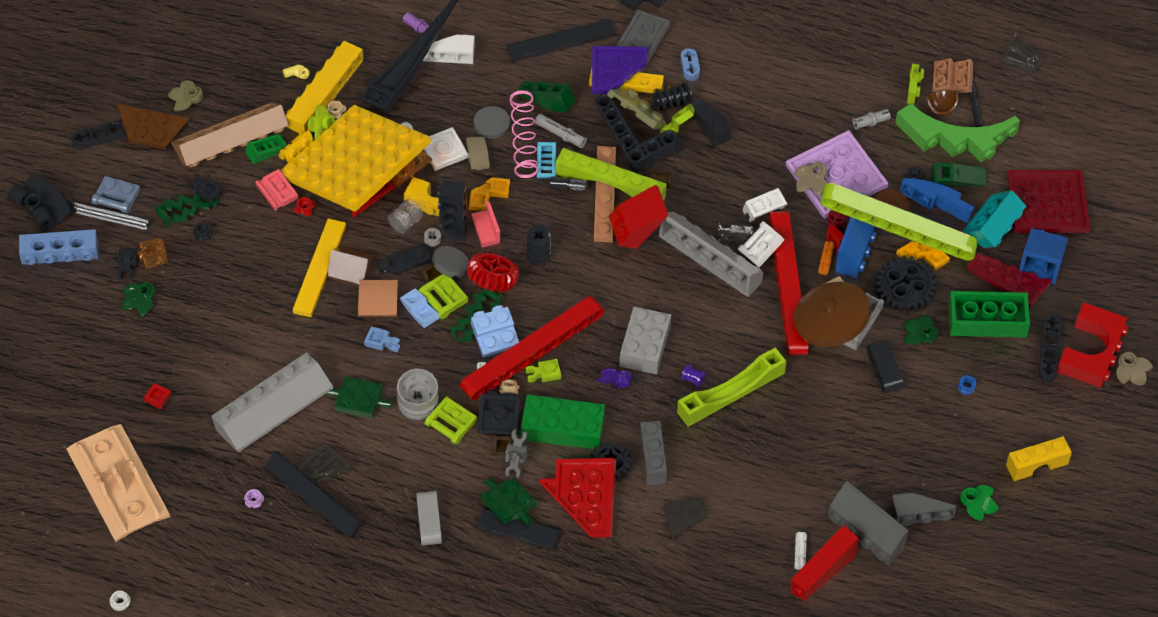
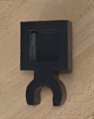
M195 174L197 182L188 180V186L191 189H196V194L210 204L223 193L221 186L209 178L203 181L199 174Z
M119 248L117 259L119 280L122 279V275L125 273L128 274L129 280H132L133 273L131 269H137L138 249Z

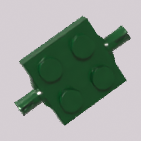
M345 376L343 384L338 390L332 389L326 393L328 396L337 397L334 406L335 411L373 419L374 413L379 406L390 409L392 401L381 399L383 384Z
M491 477L486 479L485 484L491 489L481 494V500L504 524L518 518L526 525L532 523L533 519L527 515V512L537 507V501L513 477L500 484H497Z

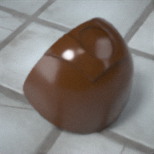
M946 90L929 93L926 95L927 104L937 115L950 114L957 106L958 92L956 90Z

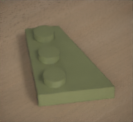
M610 89L607 96L612 99L616 97L622 101L620 105L625 109L628 108L636 111L635 116L653 129H662L667 124L662 119L663 116L660 113L653 111L648 102L638 97L636 91L632 89Z

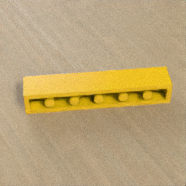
M343 41L340 46L336 47L332 57L326 60L322 70L316 73L312 83L306 86L305 92L296 99L294 106L286 112L287 128L298 133L308 130V121L311 116L315 115L316 106L324 105L327 109L328 104L333 101L363 62V49L346 41Z

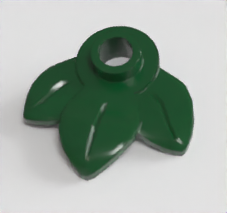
M144 282L140 285L132 283L123 289L124 294L127 295L122 302L123 310L137 308L141 317L151 310L153 306L152 299L155 296V287L151 283Z
M922 315L919 320L909 319L903 323L904 328L908 332L903 338V342L906 344L932 343L938 336V330L929 316Z

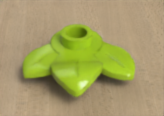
M324 105L316 106L315 115L311 116L308 121V129L315 132V140L326 129H329L335 122V118L330 113H327Z

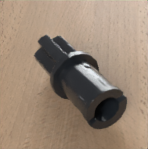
M551 176L550 188L566 189V191H586L588 187L587 180L571 179L569 176L568 178Z

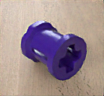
M687 364L683 370L681 380L695 383L696 387L699 388L705 379L706 372L698 371L692 368L690 364Z

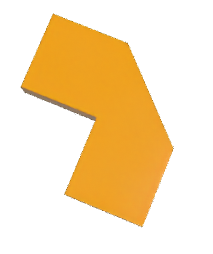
M490 178L484 185L473 189L470 194L469 210H486V202H489V197L508 198L510 179Z
M913 241L898 249L896 253L901 260L903 255H905L906 260H909L911 256H913V261L923 258L934 271L950 261L946 253Z

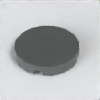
M496 106L482 108L474 117L475 131L487 139L503 137L510 128L508 113Z
M439 247L435 250L432 257V262L434 261L435 263L434 267L443 275L462 277L467 272L469 259L463 252L454 247Z

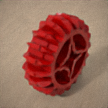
M485 252L484 254L478 253V255H474L471 261H469L467 275L474 284H478L480 288L483 287L486 290L489 289L492 292L498 291L500 293L512 290L515 283H517L519 269H517L516 264H513L512 260H508L507 257H502L500 254L496 255L493 252L492 254Z

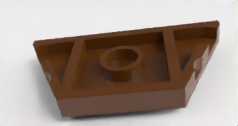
M118 104L117 111L122 119L121 123L126 131L128 143L165 150L184 125L186 126L188 123L187 117Z

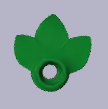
M980 485L975 489L967 488L962 491L960 500L963 505L967 506V513L973 519L982 521L984 514H992L998 511L999 507L990 498L994 491L993 488Z

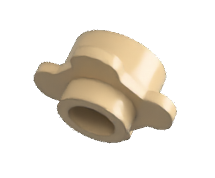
M332 101L328 104L327 113L334 116L336 120L346 111V106L342 105L339 101Z
M504 380L500 385L499 393L504 395L505 393L518 394L519 386L514 380Z

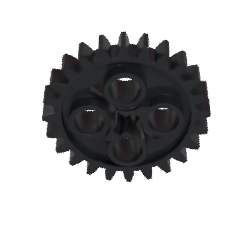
M903 255L902 260H899L896 256L895 262L889 259L888 265L883 263L882 269H878V275H876L875 279L876 294L881 295L880 299L886 300V307L891 304L892 310L898 307L899 313L903 309H906V312L909 313L910 309L913 308L917 312L918 306L924 309V305H929L930 299H934L937 291L936 274L932 273V267L926 268L927 262L920 264V258L913 261V256H911L909 260H906L905 255Z

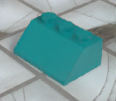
M1012 190L992 194L962 232L975 237L978 240L977 245L983 248L996 247L1002 241V236L1011 230L1013 222L1022 216V211L1026 205Z

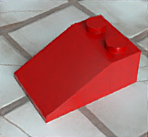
M653 185L619 204L609 215V219L619 246L637 249L669 214L658 185Z

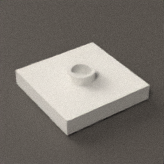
M453 127L429 136L431 143L424 149V153L435 171L468 158V152Z

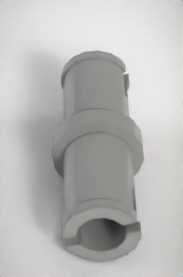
M888 109L874 113L868 112L867 115L853 118L852 123L856 130L869 125L872 127L876 123L890 120V112L886 113L889 111Z

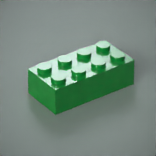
M950 292L948 301L950 336L1027 338L1030 327L1027 293Z
M527 395L521 425V437H523V433L526 430L528 436L525 441L595 449V446L600 447L605 417V404Z

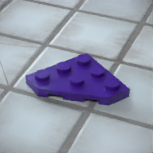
M592 46V94H608L610 89H618L646 67L647 47Z

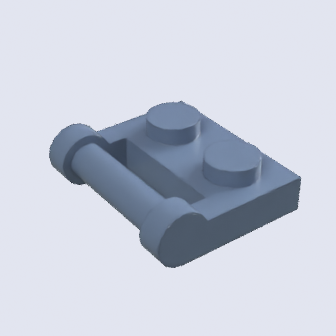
M105 176L97 192L92 197V204L105 205L128 214L140 192V186ZM103 196L109 197V198H112V199H116V200H119V201H123V203L118 202V201H114V200H111V199L104 198Z

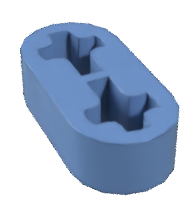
M693 49L683 50L681 53L683 76L688 81H695L699 78L700 74L697 53Z

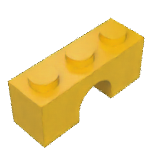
M413 177L404 193L405 205L412 209L416 208L424 211L429 215H439V198L430 196V183Z
M1063 436L1009 453L1006 466L1013 480L1017 481L1032 476L1036 468L1045 464L1048 465L1050 470L1068 465L1072 452Z

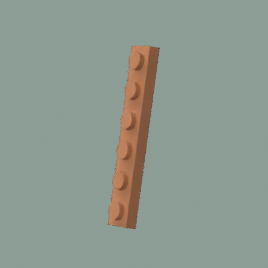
M597 146V160L615 166L616 147ZM596 181L594 242H613V227L609 215L614 210L615 187Z

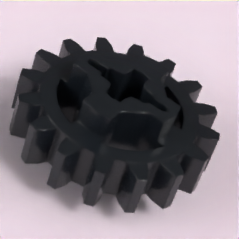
M609 441L608 445L601 442V447L595 446L594 451L590 453L589 459L614 458L616 460L615 478L620 481L621 475L626 477L627 471H631V452L626 451L625 445L619 447V442L615 445H612V441Z

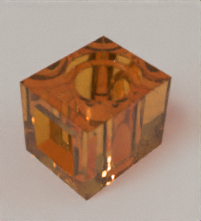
M162 237L139 242L141 250H138L140 262L144 261L145 268L168 263Z

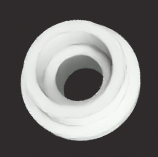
M116 591L110 597V605L114 610H125L130 605V597L124 591Z

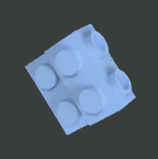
M496 306L492 309V312L485 313L484 311H479L473 315L474 317H471V326L482 357L506 351L519 342L508 307Z

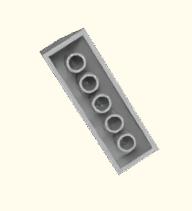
M668 212L669 216L660 224L659 237L745 296L749 297L762 283L763 272L759 267L753 266L743 256L737 255L728 246L722 245L713 236L703 232L700 227L691 224L684 216L678 215L675 212Z
M306 352L211 417L216 431L239 453L332 390L333 386L318 362Z

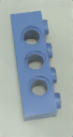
M96 229L19 235L21 263L33 265L35 263L98 259Z

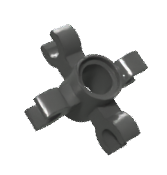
M516 428L512 432L514 443H508L505 452V461H510V465L505 471L506 476H509L511 469L517 472L516 478H519L521 475L519 464H525L528 454V445H523L528 436L526 430L523 433V437L517 436Z

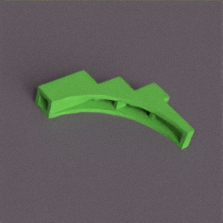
M912 104L898 111L896 117V124L923 151L929 148L932 149L939 143L952 157L958 153L962 154L967 149L980 162L991 159L996 153V146L1002 144L1008 137L1016 135L1020 120L1014 116L1004 122L991 126L960 127L935 120L922 113Z

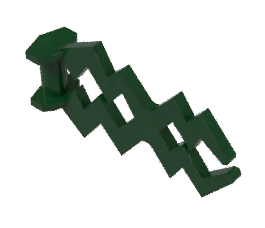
M196 192L194 198L180 194L177 202L166 198L164 204L157 205L155 211L167 228L173 222H187L188 215L194 217L197 208L209 211L210 205L216 207L219 196L210 204L207 201L206 203L201 202L200 199L203 198L198 196ZM184 203L192 206L191 210L184 207L181 216L173 213L171 217L165 211L172 212V208L181 211Z
M485 288L483 292L472 294L475 304L465 306L468 318L456 319L459 326L450 327L453 341H456V332L463 331L466 335L459 338V342L473 341L472 336L475 335L473 329L467 331L465 329V326L471 325V317H474L473 311L484 310L481 302H487L485 297L489 296L496 301L489 302L491 309L503 303L504 296Z

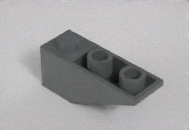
M915 493L892 495L890 504L893 518L902 526H909L912 523L919 522L929 523L934 520L946 521L954 518L956 505Z

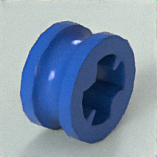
M968 375L961 377L958 383V390L966 395L974 392L976 380ZM965 382H967V384L970 383V384H971L970 388H967V386L965 387V386H964V383H965Z

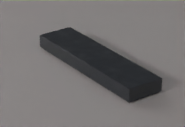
M483 509L477 525L478 530L554 551L560 535V530L535 523L526 525L521 519H514L504 524L492 511Z

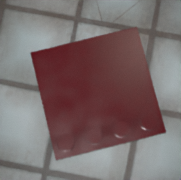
M1008 170L1009 191L1012 190L1026 205L1022 211V216L1013 222L1014 233H1030L1031 228L1040 229L1048 233L1090 232L1082 170Z

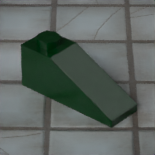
M525 81L516 90V92H530L533 95L534 103L550 111L567 112L576 102L570 84ZM517 94L529 101L531 100V96L528 94Z

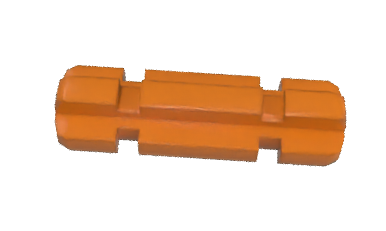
M826 241L824 244L819 274L827 275L829 273L835 246L834 242Z

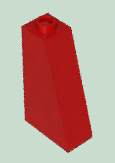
M845 525L842 526L791 579V592L805 602L855 558L859 538Z

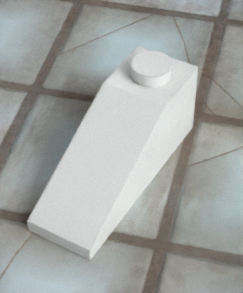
M454 35L435 41L423 61L473 64L475 37L472 35Z

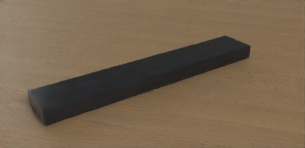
M610 19L507 44V50L512 62L614 37L615 31Z
M274 451L265 468L347 537L354 538L363 521L279 451Z

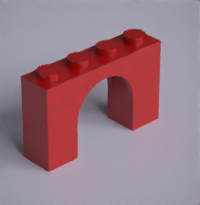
M1083 302L1075 328L1098 336L1104 342L1106 349L1099 354L1088 355L1065 347L1057 372L1101 388L1103 381L1107 382L1111 373L1108 370L1109 366L1113 367L1116 361L1115 351H1120L1123 342L1120 338L1121 336L1125 337L1129 327L1125 325L1127 317Z

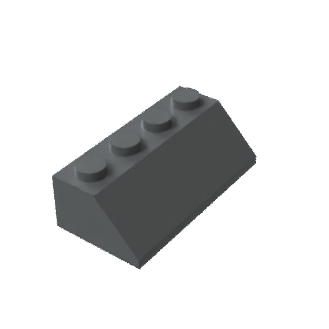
M848 481L845 482L829 506L828 516L830 520L841 527L845 525L859 538L858 541L864 548L871 550L880 561H884L889 565L904 551L908 530Z

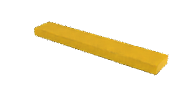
M332 219L327 220L293 307L294 314L312 317L327 278L331 252L340 244L346 228L345 222Z

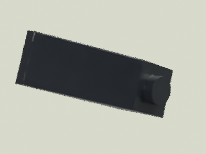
M704 100L691 104L694 107L693 119L714 147L730 140L731 126L720 112Z

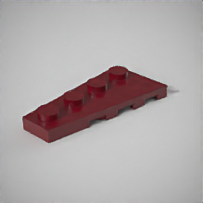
M977 253L967 265L968 271L1002 292L1027 293L1029 309L1052 282L1051 279L1039 278L1035 273L1020 271L1016 266L1001 264V261Z

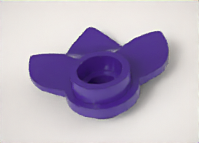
M604 369L600 372L603 377L597 379V382L615 383V387L625 388L630 386L632 374L624 370L617 372L615 369Z

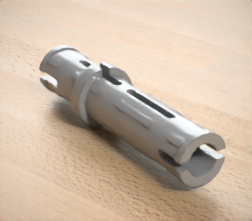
M541 113L536 117V125L563 138V141L570 142L579 148H583L586 144L587 138L575 133L572 128H566Z

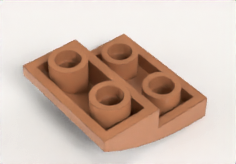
M950 58L934 62L933 92L956 90L958 94L972 92L973 62L971 59L953 62Z
M359 280L358 316L397 317L398 280Z

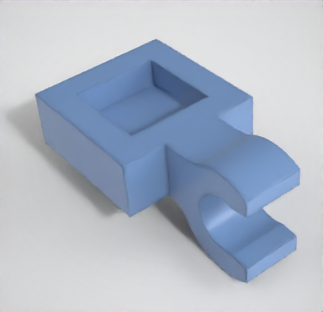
M372 326L364 341L365 346L383 351L384 347H387L393 352H398L401 346L398 344L400 339L389 337V331Z

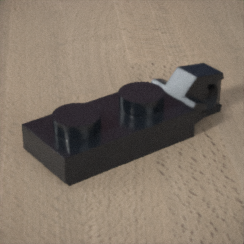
M425 244L385 258V260L378 263V270L381 275L388 272L396 273L397 275L431 263V257Z

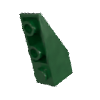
M934 163L930 168V180L947 187H986V170L982 167L956 163Z

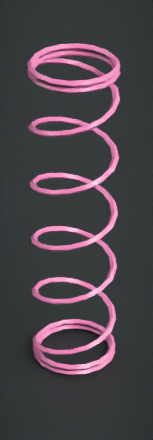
M517 91L510 96V104L514 108L511 112V118L515 122L512 126V133L516 136L513 139V147L517 150L513 158L518 164L514 172L521 178H530L538 173L537 161L525 160L518 163L515 158L518 151L524 154H531L537 150L536 147L529 145L520 149L533 147L535 151L522 152L514 144L517 137L523 140H530L536 136L535 133L529 131L519 135L532 133L534 137L521 138L514 133L516 123L522 126H529L535 123L534 119L528 117L518 121L513 119V112L518 107L532 106V109L527 111L516 109L520 112H530L534 109V106L531 105L533 95L527 91ZM517 94H528L531 96V100L524 104H517L512 101V98ZM523 119L533 120L531 124H520L518 122ZM520 166L536 168V171L529 175H521L516 170Z

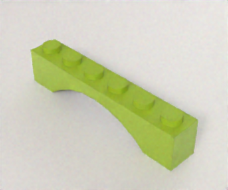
M563 148L556 160V175L563 178H568L569 176L571 179L602 182L620 189L631 197L653 185H658L663 201L666 197V183Z
M773 348L760 355L751 365L729 381L709 390L693 392L678 400L677 413L689 427L785 374L786 360L776 348Z

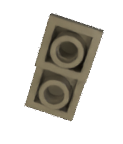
M467 137L466 146L471 169H489L490 164L485 138Z

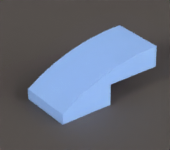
M413 289L400 298L408 312L423 328L440 319L439 314L427 304L426 298L418 290Z

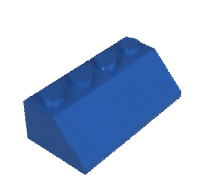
M851 217L838 250L836 273L856 279L859 272L863 273L866 264L864 258L869 257L871 251L869 245L870 242L874 243L877 234L874 231L878 227Z

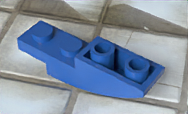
M904 178L899 192L930 210L937 206L965 223L970 221L974 207L960 200L962 193L931 181Z

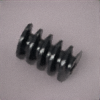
M685 81L681 85L676 83L674 87L669 85L667 89L666 87H662L661 90L654 89L652 95L656 112H659V106L666 110L667 104L672 109L673 103L680 107V101L684 105H687V99L691 103L693 102L692 91Z
M535 225L529 229L527 234V258L533 264H544L551 255V233L547 227Z

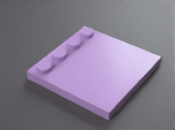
M849 130L786 161V167L796 181L799 179L794 175L797 168L802 165L820 162L824 164L827 170L824 177L826 184L834 183L852 191L864 193L868 197L888 187L886 179ZM815 169L814 173H818L820 169ZM812 189L804 191L824 219L827 218L831 209L821 205L822 194L816 196Z

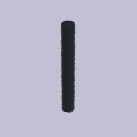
M972 81V92H969L974 123L975 127H983L976 85Z

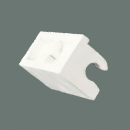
M779 188L746 201L743 212L744 214H749V222H752L755 218L776 209H783L787 202Z

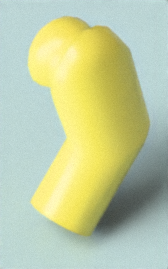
M302 65L283 69L285 78L296 76L306 79L310 74L309 70Z

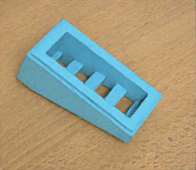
M538 142L537 178L556 177V142ZM541 151H552V154H541ZM541 158H552V160H541ZM541 164H552V166H541ZM541 170H552V173H541Z

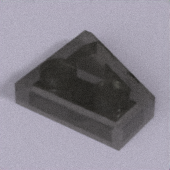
M716 223L713 237L721 244H728L730 241L745 243L753 235L751 226L730 225V228H722V223Z

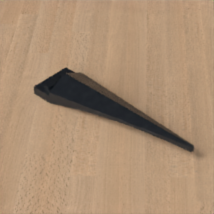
M451 0L418 39L386 70L369 83L360 97L364 103L389 113L396 100L401 99L458 0Z

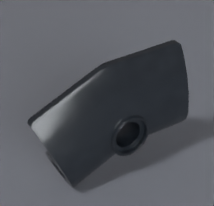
M33 172L23 187L15 185L8 194V198L29 212L38 228L42 231L57 225L71 213L58 188Z

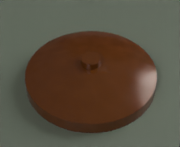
M848 282L825 283L810 290L802 297L794 312V324L799 335L806 342L819 347L838 346L854 339L865 329L871 316V306L867 295L858 286Z

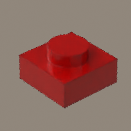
M832 225L827 229L826 240L834 242V248L838 251L844 234Z
M154 383L144 396V402L162 409L172 395L171 391Z

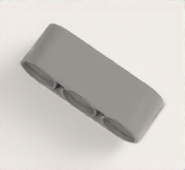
M418 492L416 496L421 545L442 544L437 492Z

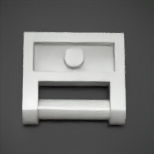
M762 221L759 229L748 241L738 248L744 256L758 267L784 241V238L764 221Z

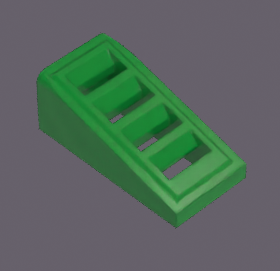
M280 134L247 143L245 153L253 164H257L280 153V150L284 149L287 144Z

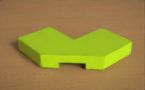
M688 104L672 117V122L665 125L660 133L667 130L678 133L679 125L694 115V107Z

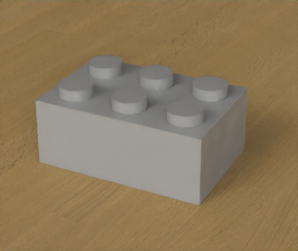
M633 307L620 352L619 366L657 374L670 330L671 315Z

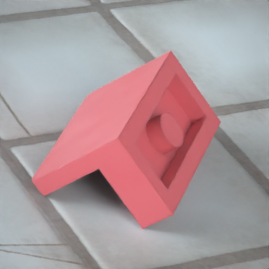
M486 202V210L471 214L482 248L500 243V230L490 202Z

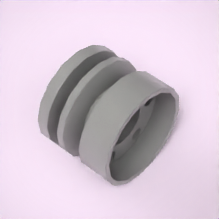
M412 369L402 374L398 380L397 402L399 410L404 416L413 420H423L438 406V384L432 373L423 369Z

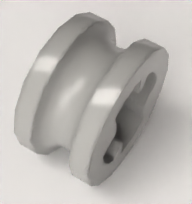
M435 228L427 229L424 233L425 244L431 247L437 246L441 241L440 231ZM432 235L433 237L435 235L436 239H429V236Z

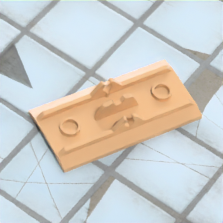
M121 424L107 428L66 448L115 542L138 529L170 517L166 506Z

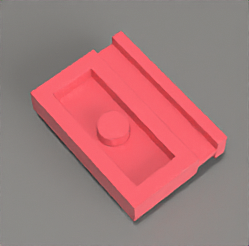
M279 169L266 175L261 181H255L257 188L275 211L278 210L277 208L284 207L298 199V194Z

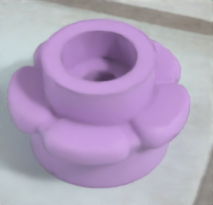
M251 489L244 496L245 505L249 508H258L261 506V502L264 501V496L260 491Z

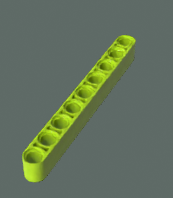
M827 183L823 187L820 203L828 209L963 260L970 261L976 255L978 240L971 235L834 183Z

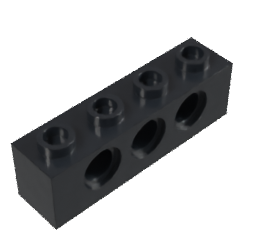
M443 180L442 187H438L437 198H439L438 209H440L438 220H440L439 231H442V239L464 242L468 227L466 183Z

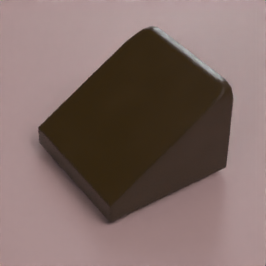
M435 263L417 271L426 284L442 275L434 267Z
M493 436L492 455L505 456L508 443H513L512 436Z

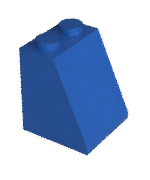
M1031 228L1019 270L1026 273H1035L1037 277L1042 279H1051V283L1055 284L1068 238Z

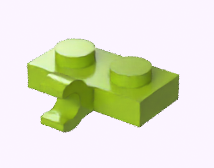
M912 64L910 69L907 104H914L915 97L919 98L920 87L917 86V83H921V79L924 77V69L921 68L919 72L918 64Z

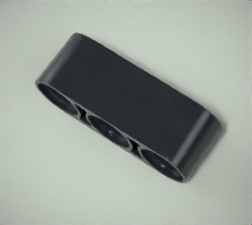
M884 340L867 344L868 357L882 392L887 393L903 389V379L888 341Z

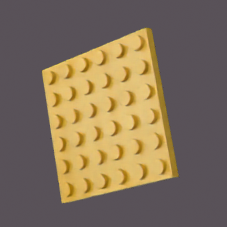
M353 105L329 129H326L317 140L311 142L308 148H305L294 160L285 165L280 172L288 182L356 212L431 143V139L425 134Z

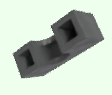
M660 421L641 422L640 439L642 451L644 452L646 485L666 484L667 469Z

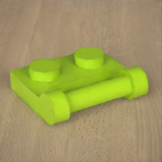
M443 274L419 289V292L438 312L440 319H445L451 312L468 302V297L450 277ZM435 290L447 305L443 307L430 292Z
M445 397L426 418L424 424L435 428L457 445L477 422V416L450 398ZM440 417L458 430L453 432L436 419Z

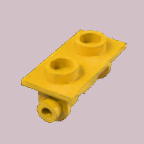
M308 129L303 133L300 132L291 142V145L288 144L284 149L280 150L278 156L282 160L286 159L288 163L294 160L300 152L308 148V145L314 141L310 130Z

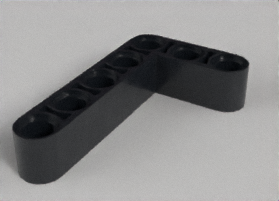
M601 94L596 98L595 103L602 119L633 170L642 171L678 151L680 144L676 133L671 130L664 131L639 145L612 98L607 96V94Z

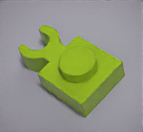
M557 359L538 362V367H526V374L533 373V375L528 376V382H535L538 378H541L542 382L561 379Z

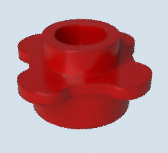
M307 197L300 198L297 201V207L294 208V212L310 216L316 204Z

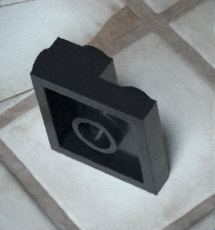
M486 391L485 394H481L478 434L512 436L515 428L518 433L520 397L516 393H505L504 396L497 395V392Z

